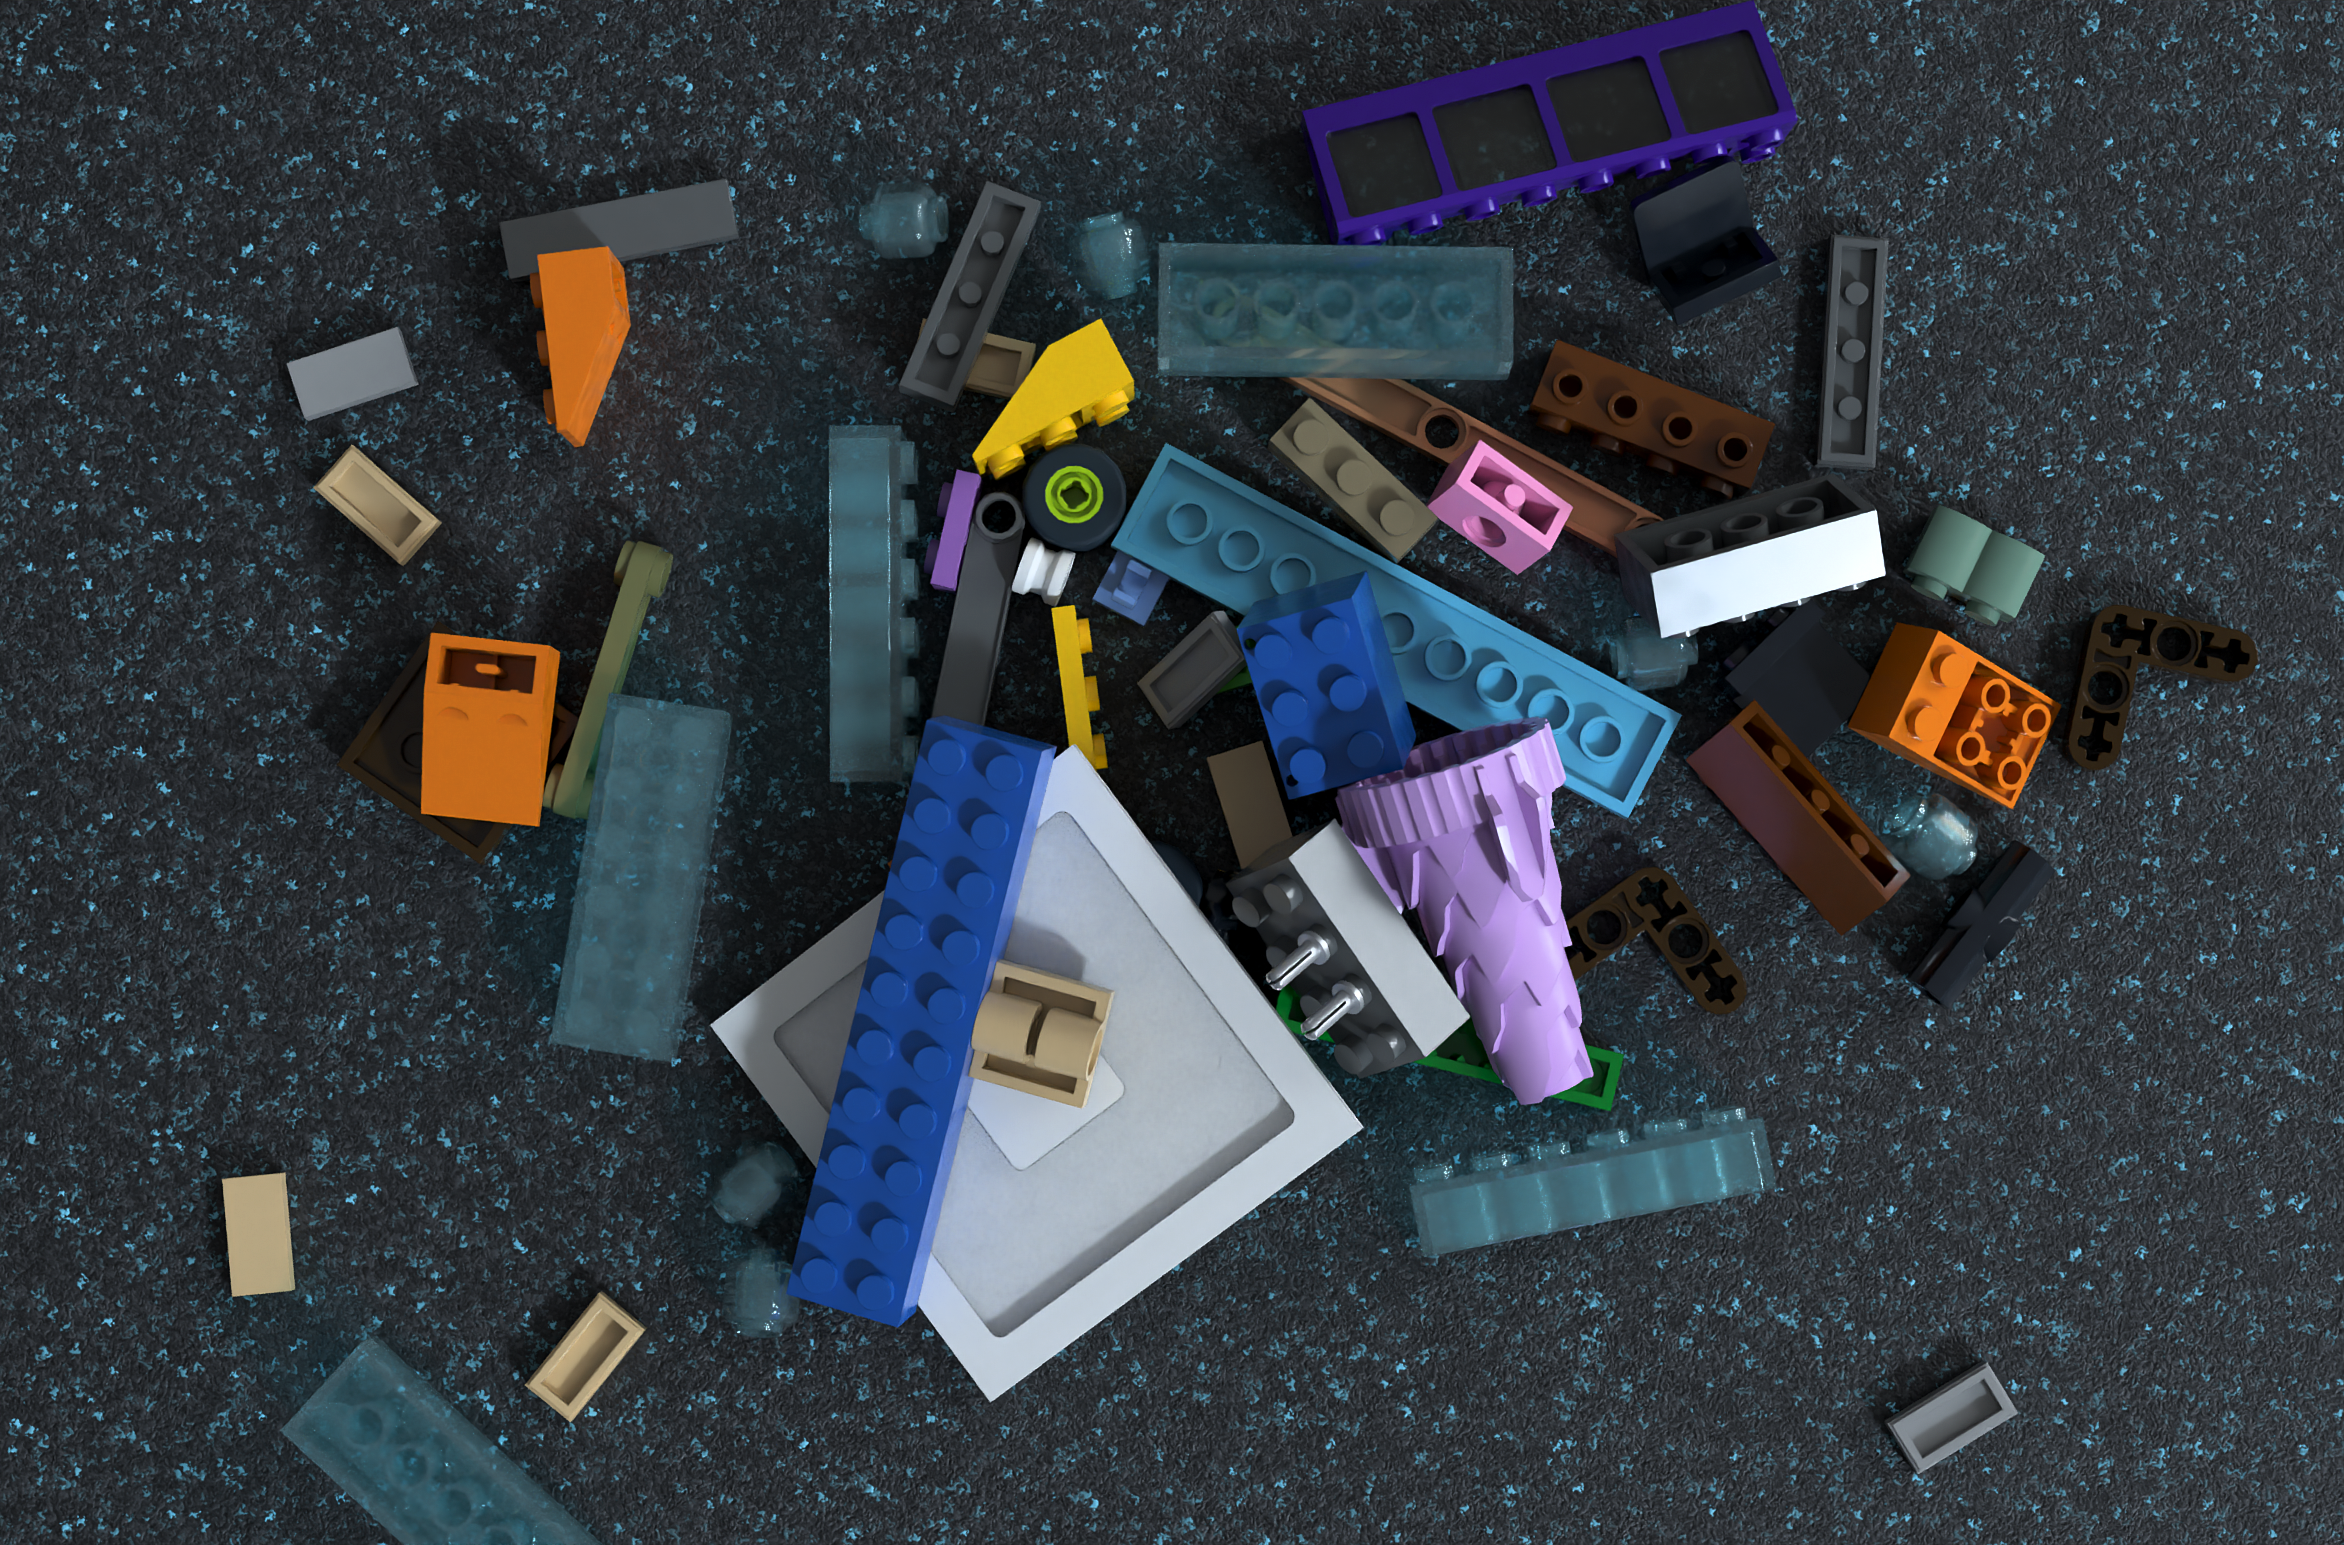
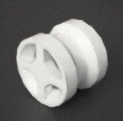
M1031 537L1015 575L1012 591L1022 595L1028 592L1041 595L1044 603L1056 607L1069 577L1076 553L1066 549L1059 552L1049 550L1045 547L1042 540Z

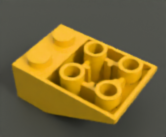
M1101 318L1048 345L972 454L977 472L981 478L993 474L995 480L1003 479L1026 466L1023 458L1026 455L1042 447L1049 451L1060 445L1070 444L1078 438L1075 432L1078 428L1094 420L1101 427L1121 418L1130 411L1127 404L1135 399L1134 380Z

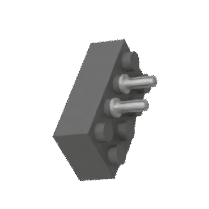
M1336 819L1271 846L1225 884L1234 896L1232 907L1236 916L1245 925L1255 927L1267 947L1266 957L1273 968L1266 974L1267 982L1273 981L1270 986L1275 990H1280L1289 983L1300 997L1301 1009L1308 1018L1301 1024L1302 1033L1308 1031L1304 1036L1310 1040H1316L1327 1031L1336 1044L1334 1056L1338 1064L1345 1071L1357 1074L1359 1079L1426 1058L1470 1018L1460 1000Z

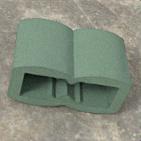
M1938 505L1932 510L1903 573L1914 579L1911 587L1919 593L1939 601H1943L1945 595L1952 596L1966 604L1965 614L1981 623L1996 626L1998 620L2008 623L2016 618L2045 555L2018 540L1991 530L1966 515Z

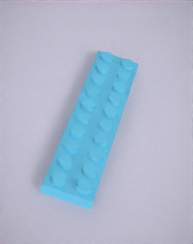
M1165 443L1111 544V548L1119 550L1163 573L1173 581L1243 618L1256 601L1367 571L1408 705L1459 732L1519 718H1547L1567 777L1562 786L1624 819H1627L1631 814L1682 716L1674 710Z

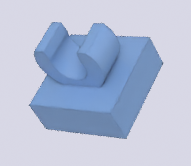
M1118 550L1092 600L1144 628L1170 577Z

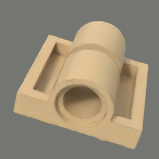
M1004 959L997 961L990 990L985 994L976 1016L971 1040V1047L975 1050L968 1077L1082 1109L1087 1105L1115 990Z

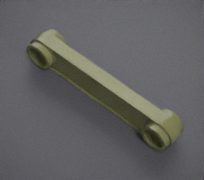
M627 540L620 552L613 582L615 585L621 586L565 764L555 763L544 791L542 805L552 809L555 814L575 820L578 818L589 820L595 810L603 777L595 774L650 598L651 596L661 597L670 575L673 554L663 551L662 547L643 541L636 543Z

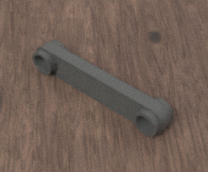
M993 492L985 495L977 503L973 512L931 718L945 715L985 726L1012 595V585L1016 575L1026 526V515L1022 504L1013 495L1006 492ZM1005 505L1015 512V523L1008 531L994 533L984 526V516L993 506Z

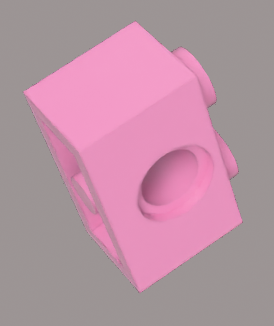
M1481 440L1477 441L1448 465L1426 504L1441 521L1517 575L1551 550L1573 509V506Z

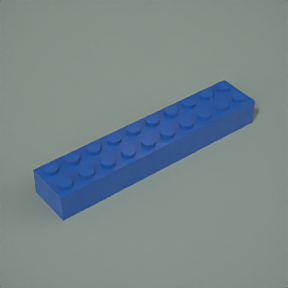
M945 715L927 719L788 1282L787 1295L897 1328L916 1312L974 1078L968 1077L975 1050L971 1047L973 1028L981 1002L985 994L990 990L996 962L1004 959L1057 748L1055 745Z

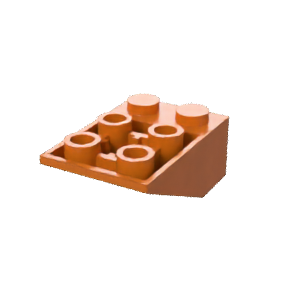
M608 246L537 255L539 272L530 273L533 303L535 308L542 309L546 330L537 331L539 359L542 366H548L552 380V388L544 389L543 391L546 419L548 424H555L557 433H561L574 447L584 446L631 325L624 268Z
M1897 622L1848 724V728L1906 760L2006 808L2013 809L2062 705L1941 631Z
M431 633L423 703L421 814L540 827L560 652L549 645Z

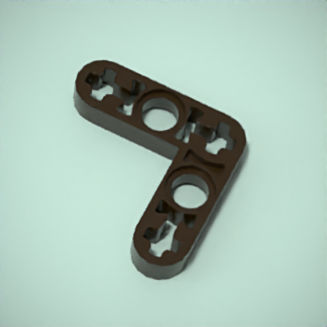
M2112 605L2097 611L2089 619L2086 626L2063 735L2062 751L2066 760L2078 770L2093 772L2109 767L2117 759L2121 750L2138 666L2219 684H2231L2247 678L2255 670L2258 663V649L2255 642L2247 634L2238 630L2126 605ZM2115 617L2120 618L2119 624L2121 629L2138 633L2144 631V622L2149 623L2150 626L2143 638V655L2137 653L2141 641L2123 639L2118 641L2115 647L2110 646V636L2101 633L2102 625L2113 622ZM2166 628L2180 631L2187 642L2185 654L2178 661H2170L2164 658L2158 651V636ZM2201 635L2207 637L2202 648L2220 650L2226 648L2229 642L2233 643V653L2242 656L2241 664L2230 667L2228 672L2224 671L2223 660L2205 656L2199 658L2200 667L2194 666V662L2201 650ZM2097 672L2108 673L2117 682V697L2109 705H2101L2095 702L2088 692V683ZM2083 710L2093 715L2112 714L2113 716L2112 723L2104 721L2098 724L2096 740L2105 744V751L2094 754L2091 761L2086 759V749L2078 746V739L2090 735L2094 718H2082Z
M1645 867L1633 872L1565 921L1567 929L1569 930L1574 927L1579 942L1593 953V957L1586 962L1581 951L1568 958L1574 981L1644 932L1691 999L1702 1011L1716 1015L1728 1014L1737 1010L1744 1002L1747 987L1742 972L1675 879L1663 869ZM1642 878L1650 884L1658 881L1663 884L1665 889L1658 896L1667 911L1672 910L1676 903L1683 910V914L1666 920L1658 931L1651 924L1652 920L1662 917L1651 903L1640 906L1636 901V897L1642 892L1638 884ZM1599 910L1611 912L1619 923L1617 937L1608 944L1594 942L1587 933L1589 917ZM1680 924L1693 926L1700 936L1699 949L1689 958L1676 956L1668 945V937L1671 930ZM1711 950L1718 960L1707 964L1708 968L1715 977L1725 978L1729 976L1733 983L1727 989L1731 999L1725 1004L1720 999H1712L1710 1001L1706 999L1704 993L1708 991L1710 984L1701 971L1696 972L1692 979L1685 971L1686 968L1701 963Z

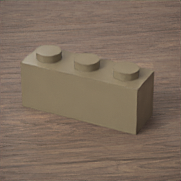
M1310 397L1269 440V452L1379 555L1395 564H1398L1434 526L1438 519L1427 506Z

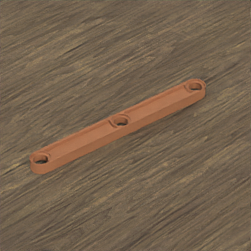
M1243 296L1229 297L1221 301L1214 310L1211 322L1212 334L1216 342L1225 350L1445 467H1448L1449 464L1477 441H1483L1573 506L1562 528L1563 530L1616 558L1617 553L1613 534L1663 521L1656 514ZM1232 309H1242L1248 312L1254 320L1252 333L1248 337L1238 340L1225 335L1221 328V319L1226 312ZM1444 417L1450 419L1456 425L1458 438L1454 445L1440 449L1428 442L1425 428L1432 419Z

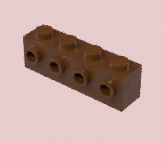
M1556 340L1550 350L1526 412L1538 417L1536 425L1543 430L1565 437L1569 435L1570 430L1592 438L1590 446L1602 453L1620 458L1623 457L1625 451L1646 459L1644 467L1648 470L1669 478H1677L1679 472L1701 480L1698 486L1699 489L1723 499H1731L1733 493L1743 496L1751 489L1775 426L1773 422L1560 340Z
M1755 699L1712 733L1685 759L1697 772L1702 783L1714 791L1736 816L1741 827L1752 834L1774 859L1779 870L1790 877L1813 903L1818 914L1829 921L1841 936L1887 903L1911 876Z

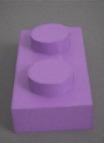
M956 470L954 483L944 482L937 508V516L945 518L940 540H930L924 563V573L932 574L930 584L935 590L957 595L973 512L980 501L984 484L979 474Z

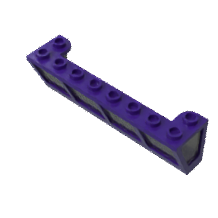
M1754 0L1305 110L1302 111L1300 126L1333 255L1339 256L1348 253L1349 260L1355 261L1382 253L1381 243L1389 240L1392 237L1393 231L1408 228L1409 235L1425 234L1443 227L1442 219L1465 214L1466 221H1477L1500 213L1499 205L1522 200L1523 207L1538 206L1555 200L1557 198L1556 191L1579 186L1580 193L1602 190L1614 184L1613 177L1635 172L1637 179L1651 178L1670 171V163L1688 158L1693 159L1694 165L1708 164L1727 155L1740 156L1743 164L1761 161L1776 154L1775 147H1779L1785 142L1786 136L1797 123L1798 118Z

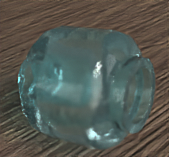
M928 183L881 184L872 192L869 204L861 207L859 215L860 231L865 240H871L874 250L882 258L929 257L936 251L939 242H945L948 237V206L944 197L937 196L934 189Z
M1122 210L1100 214L1077 222L1079 231L1070 237L1069 249L1080 286L1088 291L1102 290L1104 300L1115 299L1137 292L1135 281L1145 277L1151 269V260L1140 223L1132 218H1124Z
M1640 615L1625 618L1621 622L1618 632L1610 634V659L1615 679H1624L1627 686L1637 692L1680 686L1687 677L1688 665H1696L1698 663V645L1695 634L1678 639L1661 638Z
M1940 793L1926 794L1924 796L1918 794L1909 797L1899 806L1890 820L1889 830L1892 832L1891 849L1929 880L1942 879L1951 873L1959 875L1967 870L1976 858L1977 848L1975 843L1978 837L1976 822Z
M758 1140L745 1141L714 1168L710 1176L711 1188L715 1194L711 1198L712 1205L716 1212L730 1224L739 1222L751 1228L764 1226L795 1198L797 1193L796 1178L799 1175L798 1168L788 1152L773 1141L763 1143Z
M767 1248L749 1249L747 1251V1259L732 1262L727 1267L722 1314L728 1322L736 1325L735 1333L738 1335L754 1338H777L783 1335V1328L792 1326L797 1321L800 1298L786 1294L793 1265L782 1261L783 1252Z

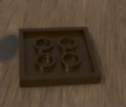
M437 621L337 763V766L479 864L485 865L513 824L421 814L423 703L431 633L460 636L443 623ZM554 701L546 776L572 741L579 721L578 716Z

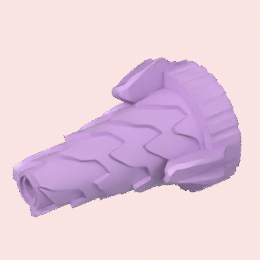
M1539 717L1519 718L1479 726L1413 746L1404 769L1338 786V795L1335 797L1343 822L1341 825L1342 830L1396 909L1402 914L1406 903L1409 909L1417 908L1433 956H1442L1452 990L1466 1011L1470 1013L1476 1034L1483 1043L1494 1072L1503 1085L1514 1092L1520 1105L1542 1102L1545 1097L1567 1090L1580 1083L1583 1079L1593 1077L1594 1075L1579 1029L1582 1023L1580 999L1564 950L1565 947L1572 945L1561 909L1562 886L1550 843V829L1555 828L1551 816L1552 792L1562 786L1567 777L1550 723L1547 718Z

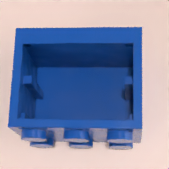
M1367 571L1254 602L1236 630L1288 799H1294L1404 769L1415 742L1416 733ZM1247 639L1255 640L1256 646L1254 648L1248 647L1246 645Z

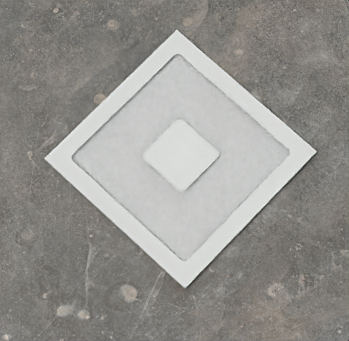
M1076 744L1070 746L1053 760L1004 960L1115 990L1087 1105L1081 1109L974 1078L918 1300V1306L990 1402L1363 1128L1362 1124ZM885 890L710 1025L816 1168Z

